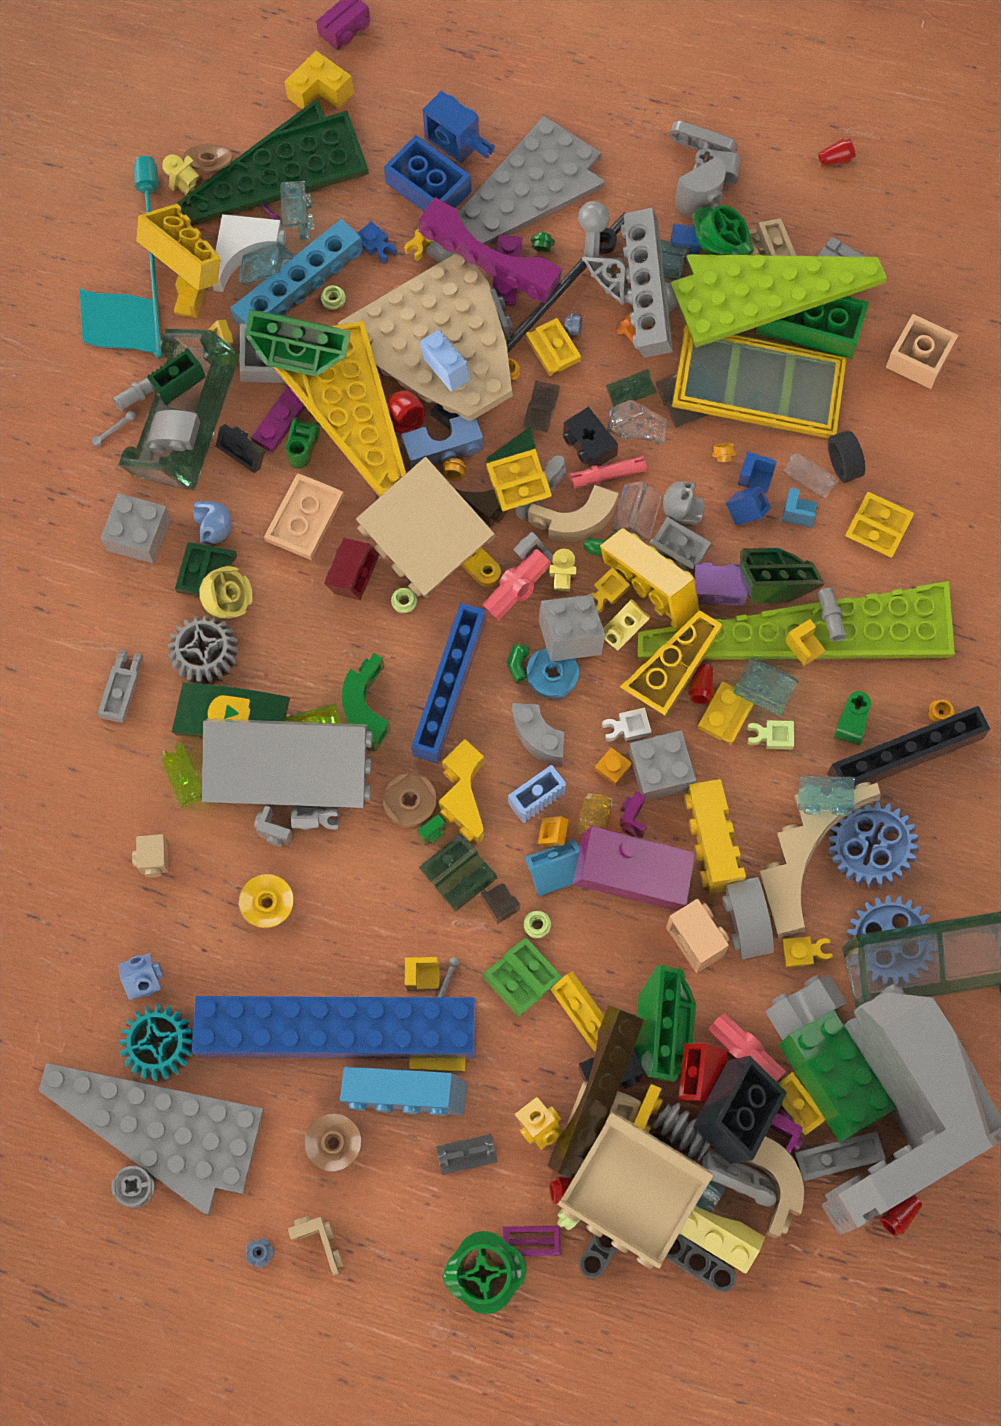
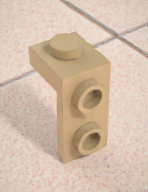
M310 1216L293 1221L294 1226L288 1228L291 1240L297 1241L320 1232L333 1276L340 1275L339 1268L344 1265L339 1250L334 1251L330 1241L335 1238L330 1221L325 1223L322 1217L311 1220Z

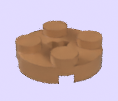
M410 774L397 776L386 787L383 799L385 812L392 822L404 829L425 824L431 819L437 809L436 792L429 780L420 775L419 777ZM406 795L417 797L414 806L404 805V797Z

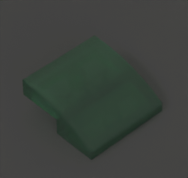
M462 834L458 835L419 867L421 872L455 912L497 879L495 872L483 861L476 849Z

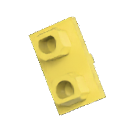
M174 154L166 156L163 160L162 167L164 172L170 176L169 187L173 192L179 188L185 195H188L197 188L196 181L199 175L192 169L193 160L189 155L185 157L184 163L179 156Z
M564 548L559 549L553 555V565H550V577H555L554 591L570 592L571 578H576L575 556L569 549Z
M631 599L603 628L605 640L618 651L649 620L650 616L642 611Z

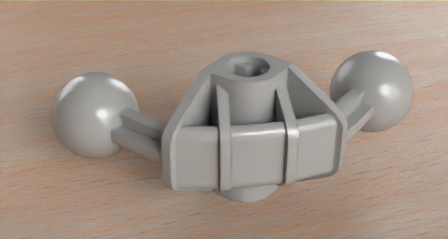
M587 202L581 207L578 214L579 224L586 231L582 260L590 270L591 277H594L606 290V294L614 297L620 302V305L630 303L628 290H631V288H626L627 263L622 258L599 257L600 232L605 230L609 224V211L601 202ZM614 265L620 268V272L617 275H614V272L610 270ZM665 282L668 312H671L676 308L677 301L671 284Z

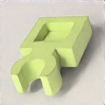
M767 720L766 728L757 723L748 724L747 731H755L758 736L755 738L749 737L747 744L758 745L761 741H765L766 749L793 750L794 721Z

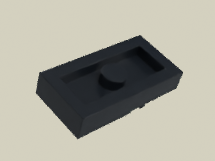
M226 424L221 426L215 446L253 473L260 470L265 450L248 439V433L241 430L238 426L234 428Z

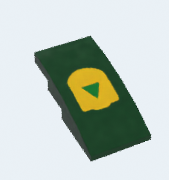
M183 683L172 733L176 736H192L203 739V721L207 719L285 721L290 698L288 696L235 687Z

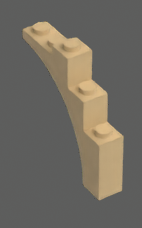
M864 782L856 785L854 790L844 792L843 789L835 790L828 794L829 797L825 798L822 789H815L813 786L799 790V794L795 795V802L802 826L798 827L797 824L788 825L781 829L782 832L777 833L785 864L780 865L779 862L771 863L764 866L765 870L760 871L779 939L805 932L801 909L802 886L806 868L814 850L826 833L842 818L862 806L880 800L881 793L878 783L871 785L870 782Z

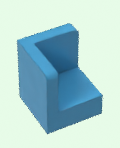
M790 488L782 521L812 528L816 517L817 503L798 499L800 490Z

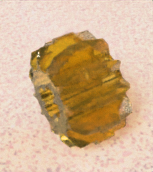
M589 793L586 796L579 815V834H583L591 826L605 830L608 829L613 809L612 798L600 793Z

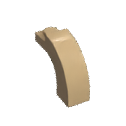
M594 485L587 503L579 510L570 513L556 512L532 503L528 511V522L535 528L541 530L548 529L549 540L565 543L582 541L594 536L608 524L617 507L619 493Z
M765 1136L754 1160L744 1163L764 1171L776 1184L777 1203L766 1234L778 1238L781 1233L786 1234L792 1218L788 1217V1213L794 1215L801 1214L804 1202V1185L800 1170L792 1156L780 1144Z

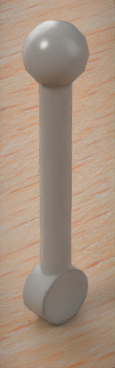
M128 411L126 417L101 436H94L92 438L93 445L100 447L106 437L129 420H134L136 418L135 412Z
M457 957L450 958V967L437 997L444 996L453 971L459 966L460 962Z

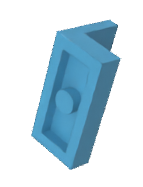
M575 839L565 842L563 846H554L524 857L538 896L573 884L580 850Z

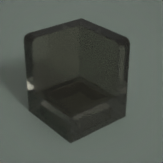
M504 883L488 892L485 889L480 891V898L496 924L501 923L520 911V903L515 895L512 897Z

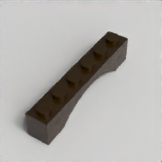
M608 1005L598 1031L595 1058L586 1089L572 1119L557 1139L548 1166L558 1174L574 1179L605 1126L645 1019Z

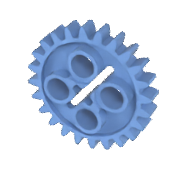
M877 801L874 808H871L870 804L865 805V809L861 810V808L855 810V813L847 815L846 820L842 818L838 822L840 827L832 828V833L836 836L829 837L830 844L834 845L829 848L830 854L835 855L832 858L833 864H840L838 872L843 873L847 871L846 879L848 881L855 876L857 886L863 880L867 881L868 888H871L873 881H877L879 888H882L883 880H887L890 885H893V876L902 880L903 874L901 870L910 872L911 866L908 862L916 863V856L912 853L919 852L918 845L913 844L918 842V835L912 834L915 831V825H907L909 823V816L900 818V808L891 812L890 803L882 809L880 802ZM863 824H870L873 826V828L868 832H862L859 830L860 826H862ZM884 824L880 833L878 834L879 845L875 844L873 846L870 855V861L868 865L865 866L863 865V863L866 861L870 853L869 844L874 843L879 825ZM889 833H895L899 836L895 841L885 839V836ZM853 848H860L863 850V852L859 856H852L849 854L850 850ZM879 857H886L889 861L881 866L875 864V860Z
M889 895L886 896L885 903H881L879 898L876 897V906L874 907L866 902L865 907L867 911L865 913L861 910L856 911L860 919L850 920L855 929L847 930V934L854 937V939L846 941L847 946L855 947V949L848 952L849 957L858 956L854 966L857 967L863 964L864 967L861 974L865 975L869 971L872 972L871 981L873 982L878 976L882 977V985L887 983L888 978L892 979L893 984L895 983L896 986L898 978H902L908 984V975L910 974L918 979L917 969L919 968L925 972L928 969L924 961H934V958L928 952L937 951V947L930 944V942L936 941L938 937L937 935L929 934V932L935 929V924L926 925L930 915L920 916L922 906H918L913 910L911 908V899L905 905L901 904V896H898L895 903L891 902ZM897 917H904L908 921V925L904 929H896L892 921ZM878 926L882 931L879 937L870 938L867 936L866 930L868 927ZM911 931L916 933L914 936L896 940V946L885 943L875 949H868L869 945L886 942L888 935L892 934L893 938H898ZM906 943H913L917 946L918 951L916 954L908 956L903 953L902 947ZM882 951L889 953L891 956L890 962L879 964L875 959L877 953Z

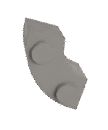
M179 410L157 412L154 416L147 447L156 453L172 452V450H193L200 425L197 413Z
M512 703L513 725L523 747L542 762L562 766L564 731L556 730L544 721L538 704Z
M756 877L726 884V896L722 898L725 911L731 914L734 933L730 934L733 949L739 950L742 960L773 953L774 943L771 922L759 878Z
M816 975L804 982L806 987L790 996L784 993L771 1001L773 1006L765 1012L782 1040L792 1032L833 1010L836 1012L848 1004L830 975L823 978Z

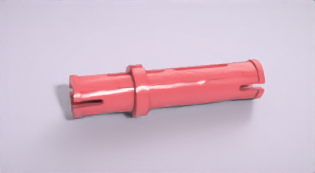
M644 456L599 467L594 465L591 466V469L569 473L570 483L573 484L572 489L591 484L601 485V482L646 472L647 466Z

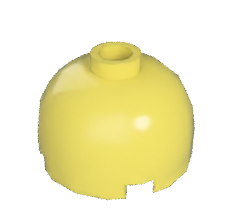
M225 566L211 571L203 579L199 589L202 606L209 614L219 619H232L244 615L247 612L245 611L247 606L251 605L252 602L250 582L246 576H241L237 572L239 569L236 567Z

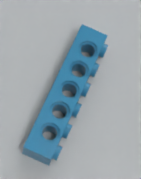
M340 219L233 305L231 312L234 321L239 326L240 324H247L249 309L257 311L266 309L262 312L286 316L292 307L296 304H301L313 290L321 288L329 277L338 274L350 260H355L363 251L361 237L343 219Z

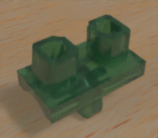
M649 369L606 384L614 409L657 393Z

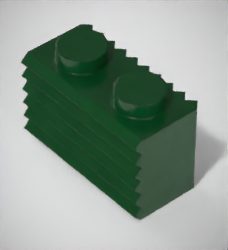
M185 348L184 352L181 351V354H177L172 360H168V363H164V366H160V369H156V372H152L151 375L148 374L147 378L153 391L166 406L206 378L200 362L189 349Z

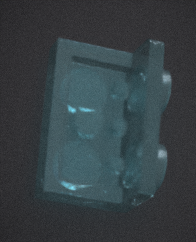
M305 181L282 182L280 188L283 227L298 226L300 240L310 239L309 229H314L313 215L308 213V208H313L312 195L307 193Z

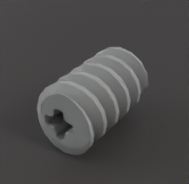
M680 1103L672 1107L668 1105L654 1122L652 1128L656 1129L662 1125V1136L671 1132L670 1143L673 1144L681 1140L679 1150L683 1151L689 1147L688 1157L692 1158L698 1154L699 1161L711 1145L693 1128L697 1117L688 1121L690 1111L686 1110L679 1114Z

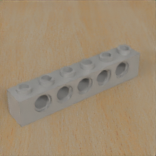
M652 207L623 214L624 224L621 225V232L627 243V246L623 247L625 260L629 262V268H626V277L628 283H631V290H628V298L634 309V312L630 313L633 328H636V334L633 335L635 350L639 349L643 358L673 352L658 218ZM654 325L652 329L646 330L649 326Z

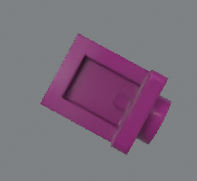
M637 791L632 798L627 797L620 810L624 813L620 818L619 826L623 827L622 830L632 837H637L638 835L643 838L647 827L635 821L644 805L645 796Z
M778 1110L770 1128L789 1138L784 1148L789 1154L792 1150L797 1152L804 1139L800 1135L803 1127L792 1122L794 1118L791 1115Z

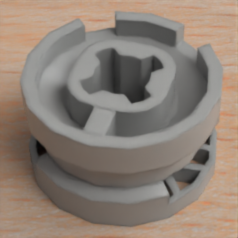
M128 1166L117 1172L115 1179L112 1180L111 1189L118 1203L129 1208H139L151 1201L155 1193L154 1178L146 1170L138 1166Z

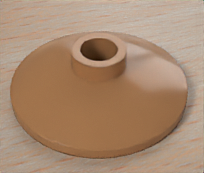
M212 144L191 147L183 155L184 160L188 155L193 160V169L205 173H212L215 170L223 169L232 161V154L228 149Z
M323 1115L316 1119L308 1128L304 1142L305 1151L309 1160L319 1169L329 1172L343 1170L349 1167L359 1155L361 1149L359 1129L351 1119L344 1115ZM338 1139L339 1146L336 1149H331L329 1147L330 1140Z

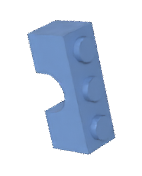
M460 416L449 419L451 436L444 441H435L430 438L426 427L401 434L403 448L411 469L425 457L435 465L441 462H449L450 459L463 455H475L480 450H483V436L477 420L474 419L470 422Z

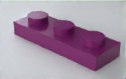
M498 235L497 252L513 257H521L523 237ZM494 276L492 289L495 288L497 296L503 297L505 306H516L518 288H512L506 281Z
M287 386L251 437L254 443L271 453L275 452L290 431L294 417L299 418L306 408L289 386Z

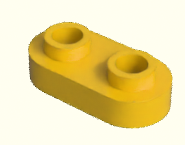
M482 547L475 552L474 556L467 559L461 565L481 586L493 587L501 579L499 564ZM485 569H491L493 572L491 574H485L483 571Z

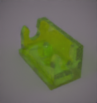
M183 743L175 745L176 751L172 753L162 752V762L179 804L183 808L202 800V786Z

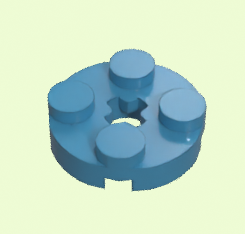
M547 649L539 650L532 655L527 665L528 685L535 693L544 698L563 699L574 690L578 683L579 666L575 658L550 662ZM553 667L558 668L557 673L560 675L550 678L546 670H552Z

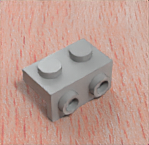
M667 517L654 539H651L649 544L653 545L663 557L666 558L670 555L675 558V564L688 571L690 568L695 569V565H700L712 542Z

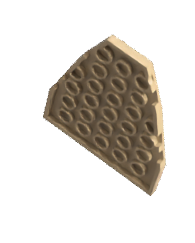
M456 253L338 322V325L364 321L376 367L381 370L382 374L398 380L399 385L413 392L422 400L429 403L432 401L442 405L444 410L450 413H457L461 418L470 422L513 396L508 348L490 292L489 282L475 264L468 263L462 256ZM437 330H441L444 336L447 337V340H450L453 347L464 357V360H467L471 377L470 381L455 391H450L423 359L419 343Z

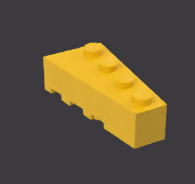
M178 203L138 215L136 240L198 291L218 284L221 258L207 241L201 239L200 231L197 228L193 229L190 225L189 217L181 213V207Z
M622 528L600 545L604 563L610 569L613 567L628 583L631 581L633 588L643 600L648 597L656 606L654 610L661 616L667 614L672 619L671 626L677 631L699 611L695 588L696 581L692 574L688 571L684 572L671 559H666L660 555L653 546L643 543L636 534H631Z
M699 610L620 688L667 717L721 632L723 625Z
M721 779L689 784L687 793L684 794V803L686 810L691 809L692 819H689L691 835H696L698 845H694L696 860L701 861L703 871H700L702 887H707L708 895L726 892V884L743 881L746 878L744 868H739V858L741 857L739 847L732 846L734 828L731 820H726V816L729 815V809Z

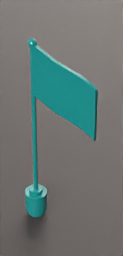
M140 156L136 158L133 165L134 184L137 191L145 194L146 213L151 212L150 194L159 188L158 166L154 158ZM150 251L153 300L129 294L95 293L79 288L82 340L84 343L101 348L135 349L152 353L158 359L164 357V352L161 349L155 256Z

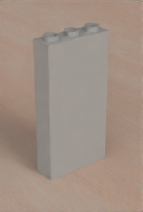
M207 719L203 721L202 802L364 808L366 801L371 799V785L366 784L367 774H371L372 758H367V747H372V731H368V724Z

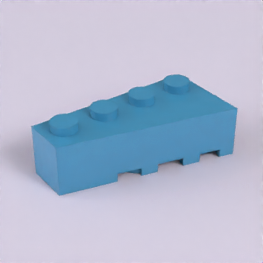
M344 1067L340 1101L348 1104L349 1109L365 1111L366 1107H376L375 1111L387 1113L397 1109L407 1114L428 1112L436 1116H447V1114L464 1116L467 1082L452 1073Z

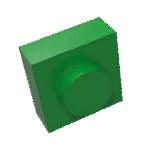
M438 814L417 830L418 838L424 845H427L429 842L435 843L444 836L446 824Z

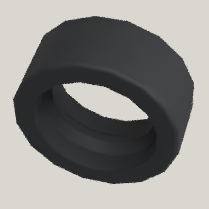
M847 430L830 436L828 439V452L838 478L843 482H848L864 476L866 470L865 459L860 443L853 432Z

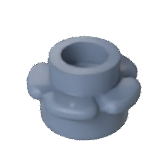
M575 312L571 313L570 317L566 316L564 329L566 332H569L570 337L580 335L582 329V315H575Z
M259 1238L257 1241L252 1240L246 1247L247 1254L245 1257L250 1265L262 1268L268 1265L269 1260L273 1258V1247L264 1238ZM258 1250L262 1251L260 1256L257 1255Z

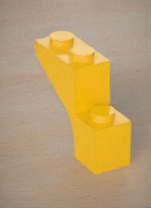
M464 739L442 761L443 774L452 783L456 781L458 783L439 801L441 809L439 813L448 823L451 824L454 821L460 827L459 832L466 840L470 842L473 839L479 844L484 839V828L471 785L476 773L485 763L484 756Z

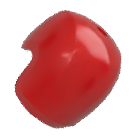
M402 390L388 398L386 403L393 428L400 434L417 430L423 424L425 409L413 392ZM418 419L417 424L412 425L413 422Z

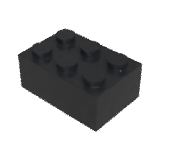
M751 1056L728 1060L693 1128L730 1164L752 1161L787 1092Z

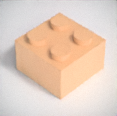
M912 314L890 354L886 368L931 389L951 354L958 335Z
M698 899L669 916L666 929L696 974L722 958L729 946L727 943L729 941L728 935L721 926L716 927L712 921L713 914L710 908L705 903L701 904Z

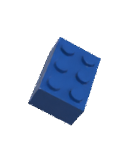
M417 135L384 166L386 184L423 212L435 197L456 208L471 193V175Z

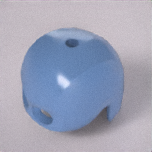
M198 501L194 503V521L201 524L200 543L218 544L223 542L230 535L232 529V516L228 508L222 503L214 501Z

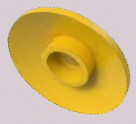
M271 874L259 875L249 880L239 896L241 914L251 925L259 928H272L283 923L290 915L294 904L293 893L287 882ZM266 899L272 900V905L268 908L263 907V902Z

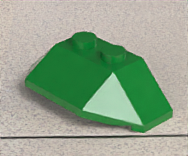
M249 309L245 336L266 366L318 376L346 357L351 331Z
M657 965L638 996L637 1016L645 1020L634 1050L649 1078L675 1082L682 1071L684 1044H693L696 1002L690 986L685 980L684 971L665 965Z

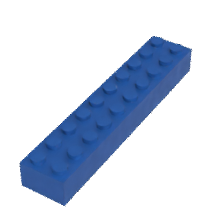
M195 996L192 1053L198 1057L476 1059L477 1003L475 997Z

